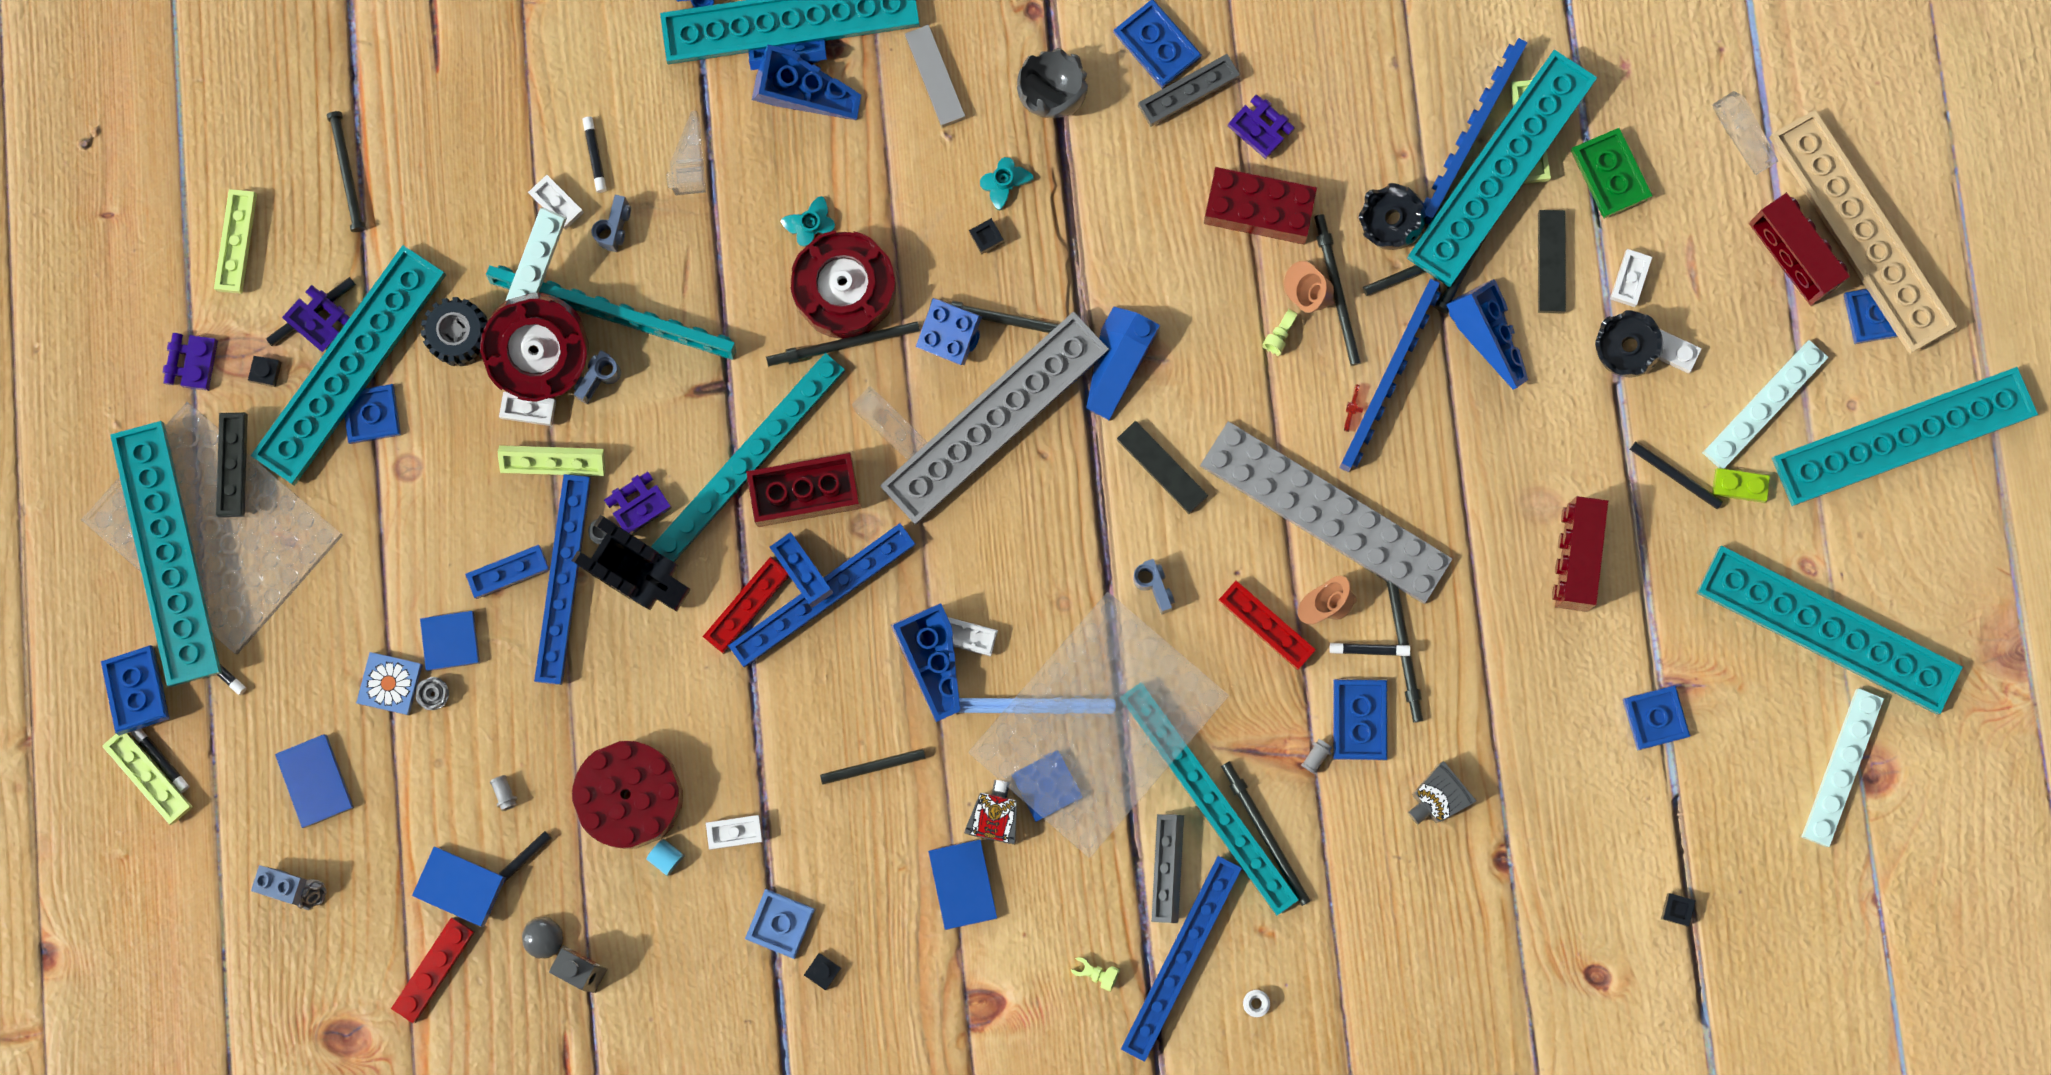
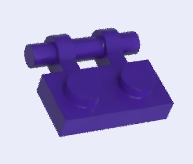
M1256 94L1250 101L1256 109L1252 111L1245 105L1228 123V127L1264 159H1267L1283 142L1284 138L1277 132L1282 129L1287 135H1290L1295 127L1288 122V117L1284 114L1280 115L1271 107L1272 103L1267 99L1263 100ZM1266 115L1274 123L1269 126L1260 117Z
M311 285L305 291L312 298L311 302L307 305L299 298L282 318L323 352L339 334V331L332 325L338 320L344 326L350 317L344 313L346 311L341 306L337 307L330 301L323 290L319 291ZM318 305L331 314L327 320L314 311Z
M172 333L171 342H168L167 351H169L167 365L163 366L162 371L165 374L163 384L174 385L175 376L182 377L180 386L183 388L209 391L218 340L190 335L188 345H182L183 335ZM179 354H186L184 368L177 367Z
M648 471L641 476L636 475L631 479L632 482L621 489L616 488L611 491L612 495L604 499L609 508L619 503L621 508L612 514L621 528L630 534H633L672 508L657 485L649 490L646 488L645 485L654 480ZM638 490L641 495L628 503L625 498Z

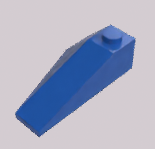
M768 44L756 75L752 100L776 107L857 120L861 94L838 79L828 76L816 65H811L803 60L794 51Z
M1495 279L1476 287L1447 304L1449 315L1457 328L1512 389L1518 388L1528 380L1520 350L1514 347L1512 342V334L1515 332L1513 325L1507 324L1504 312L1508 311V308Z
M1118 307L1112 308L1101 328L1099 338L1109 350L1094 364L1086 409L1108 421L1111 419L1158 335L1159 324L1137 312Z
M937 604L891 624L895 637L935 721L938 722L960 712L952 638L953 632L942 604Z

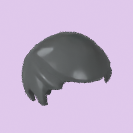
M1055 48L1053 51H1042L1039 56L1030 55L1027 57L1018 74L1017 92L1021 103L1029 112L1043 118H1062L1075 113L1082 106L1088 91V84L1085 81L1087 73L1083 70L1078 55L1070 54L1071 56H1069L1061 48Z

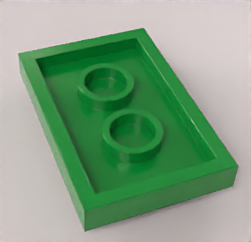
M1620 128L1572 147L1573 157L1604 219L1652 198L1653 195Z

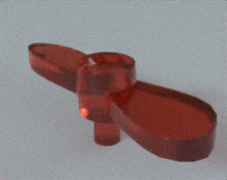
M1355 384L1352 400L1347 404L1346 412L1348 415L1344 425V431L1346 432L1350 430L1353 414L1363 412V408L1357 407L1358 404H1356L1360 388L1358 384Z

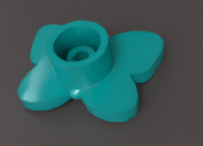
M1004 157L998 162L994 173H987L982 176L980 187L985 191H990V199L995 208L1000 211L1005 206L1009 191L1013 189V186L1030 183L1034 180V176L1022 167H1015L1014 161L1011 158Z
M822 196L817 197L811 203L808 211H805L802 215L793 214L781 219V224L789 233L797 234V243L802 247L810 244L814 240L815 234H824L833 231L835 228L834 221L827 217L828 207Z

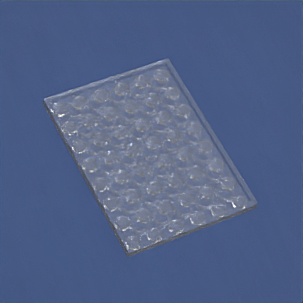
M186 402L166 424L165 428L212 632L217 639L238 655L343 534L248 453L246 459L245 517H217L219 428L190 403ZM119 477L81 520L141 572Z
M1107 592L968 753L1090 859L1229 695Z

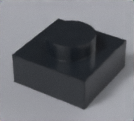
M992 218L969 230L981 255L1004 243V239Z
M253 356L248 381L276 387L282 362L275 359Z
M1667 893L1661 920L1689 927L1696 900Z
M818 953L804 976L824 990H827L841 970V967L821 953Z

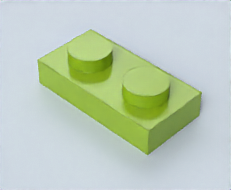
M1717 468L1714 474L1712 494L1720 497L1765 503L1768 497L1770 476Z

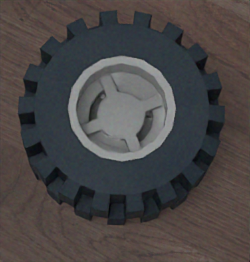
M453 297L451 301L448 298L441 299L442 304L440 305L437 302L432 305L434 310L432 312L427 310L425 315L428 318L427 320H422L421 323L424 327V330H421V336L425 339L423 341L424 345L436 358L451 366H455V364L466 366L465 362H470L471 364L476 362L475 357H482L480 343L488 322L486 315L475 304L466 299L461 300L459 297Z

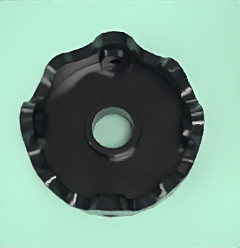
M1389 183L1383 189H1372L1365 194V203L1359 213V221L1364 231L1363 235L1369 241L1385 250H1398L1409 246L1418 238L1425 225L1426 212L1422 200L1409 187ZM1394 212H1399V221L1395 224H1389V216Z
M1626 310L1619 315L1605 318L1601 323L1595 341L1598 357L1605 368L1615 375L1628 378L1641 376L1653 369L1661 358L1664 345L1661 331L1654 319L1647 314L1632 310ZM1628 339L1637 341V348L1632 352L1623 350V343Z

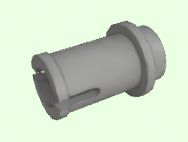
M1320 739L1316 743L1313 742V749L1301 765L1315 775L1327 755L1332 754L1330 752L1332 747Z
M506 775L496 777L490 781L498 800L497 807H500L502 811L517 806V797L513 796Z

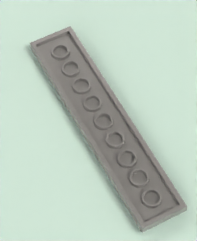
M1072 312L882 483L880 487L908 518L917 525L1099 361L1109 349L1076 313Z
M1229 421L1200 465L1203 469L1385 581L1395 584L1400 590L1423 604L1426 603L1452 561L1451 557Z

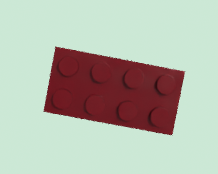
M1215 167L1204 224L1305 245L1317 187Z
M1787 192L1761 209L1748 223L1810 306L1834 291L1850 277L1846 265L1841 260H1837L1832 253L1831 245L1827 240L1819 236L1813 221L1803 215L1798 201L1794 197H1790Z
M850 453L746 471L754 522L757 527L861 509L853 458Z
M1576 496L1567 504V507H1563L1561 522L1565 523L1564 533H1560L1558 548L1562 549L1561 559H1557L1555 565V574H1558L1559 578L1558 585L1554 584L1552 591V600H1556L1555 608L1587 612L1597 605L1609 500Z

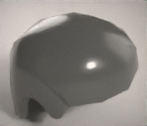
M535 917L526 924L522 932V943L525 950L531 956L538 959L550 958L558 953L563 943V932L560 926L550 917Z

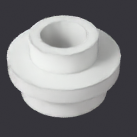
M1252 990L1244 997V1010L1252 1017H1261L1268 1012L1270 999L1263 991ZM1255 998L1261 1000V1007L1258 1009H1254L1251 1005L1252 1000Z

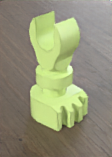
M1288 309L1279 327H1275L1273 334L1267 335L1262 348L1279 356L1286 346L1283 340L1287 339L1289 335L1287 332L1294 323L1298 313Z
M1075 958L1083 962L1085 968L1082 972L1071 969L1074 975L1091 977L1095 983L1098 981L1102 982L1100 988L1109 992L1112 991L1120 969L1111 966L1104 972L1102 967L1097 966L1095 968L1084 958Z

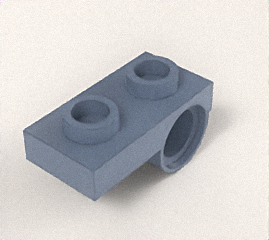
M614 196L609 220H599L592 226L591 232L595 241L600 247L608 251L617 252L618 245H622L624 242L625 230L622 229L624 222L629 220L631 214V206H629L624 196ZM603 230H611V235L608 238H599Z
M600 350L598 355H594L588 363V372L584 378H579L574 387L576 391L574 393L575 397L585 404L589 403L601 382L613 384L621 376V369L609 354ZM612 365L613 371L607 376L601 375L604 366Z
M1154 559L1143 562V564L1135 569L1133 582L1140 590L1147 591L1152 589L1162 615L1172 610L1171 604L1175 603L1170 588H1164L1162 579H1165V574L1161 564L1156 565ZM1142 571H1148L1152 574L1153 580L1147 584L1142 583L1138 579V574Z
M259 865L251 891L299 906L307 879Z

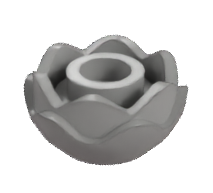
M430 677L418 684L416 701L426 710H437L446 704L449 697V689L441 679Z
M315 879L307 880L298 908L311 910L315 905L322 904L327 894L324 883Z

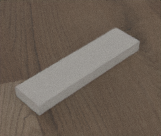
M929 25L905 33L906 40L941 128L964 120L965 114Z

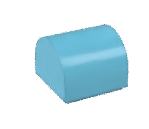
M662 839L652 849L646 860L666 876H669L685 855L668 841Z

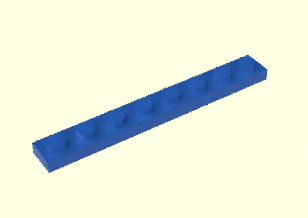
M1518 38L1514 46L1512 44L1508 45L1502 57L1506 59L1503 67L1497 66L1491 77V80L1495 81L1492 88H1485L1479 99L1483 103L1480 110H1473L1467 121L1471 125L1468 132L1462 131L1455 144L1459 146L1458 151L1455 155L1450 153L1443 166L1447 168L1443 177L1438 175L1431 188L1435 190L1432 199L1426 197L1423 203L1426 212V224L1430 225L1528 42Z
M1433 279L1429 280L1342 460L1340 469L1349 472L1352 466L1357 468L1363 456V453L1359 452L1363 443L1368 445L1375 431L1370 429L1374 419L1380 420L1386 408L1381 404L1385 396L1391 398L1397 385L1393 383L1396 373L1402 375L1408 362L1404 360L1407 350L1413 352L1419 339L1415 337L1418 328L1424 329L1430 316L1426 314L1429 305L1435 306L1441 292L1436 291L1440 284Z
M563 475L534 679L538 683L563 684L579 566L571 560L577 551L581 552L591 484L590 477Z
M899 523L824 577V580L833 591V594L811 608L801 593L728 645L741 665L744 668L912 549L916 544L901 523Z
M1217 856L1121 1050L1144 1062L1146 1061L1242 869L1241 867Z

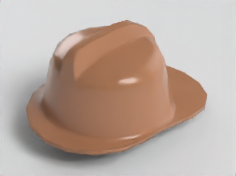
M1299 261L1288 269L1284 279L1285 293L1302 311L1312 313L1317 310H1323L1328 305L1333 306L1335 304L1332 300L1334 288L1331 281L1307 261Z
M1335 576L1308 593L1300 602L1298 608V617L1301 622L1316 624L1327 618L1339 620L1346 617L1353 605L1358 601L1357 597L1351 592L1348 579L1344 576Z

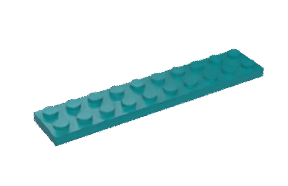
M742 0L660 13L668 65L749 53L750 50L766 48L768 44L783 46L823 39L828 41L920 27L916 0Z
M1554 49L1414 246L1407 259L1448 287H1451L1595 83L1597 77Z
M402 245L250 456L295 486L343 420L348 410L351 409L361 395V392L369 384L446 277V274Z
M2015 367L1776 455L1772 458V461L1791 506H1795L2033 418L2038 413L2019 369Z
M162 421L110 434L167 686L173 687L220 674L222 671L165 424Z
M1722 545L1718 547L1696 592L1706 599L1936 715L1941 714L1963 668L1933 651Z

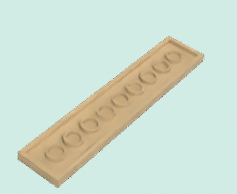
M1814 110L1771 134L1769 139L1908 353L1911 354L1954 330L1957 327L1817 111Z

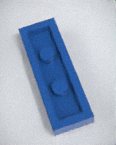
M824 39L777 46L794 51L800 55V58L809 63H817L827 59ZM766 48L749 51L751 70L759 69Z
M791 532L770 546V549L811 608L833 594L831 588Z
M536 545L465 575L474 598L479 599L550 569L541 546Z

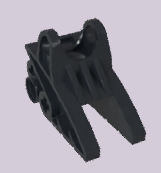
M600 515L594 526L606 535L591 558L577 551L571 561L623 596L632 599L650 611L658 600L677 612L691 590L672 577L678 565Z

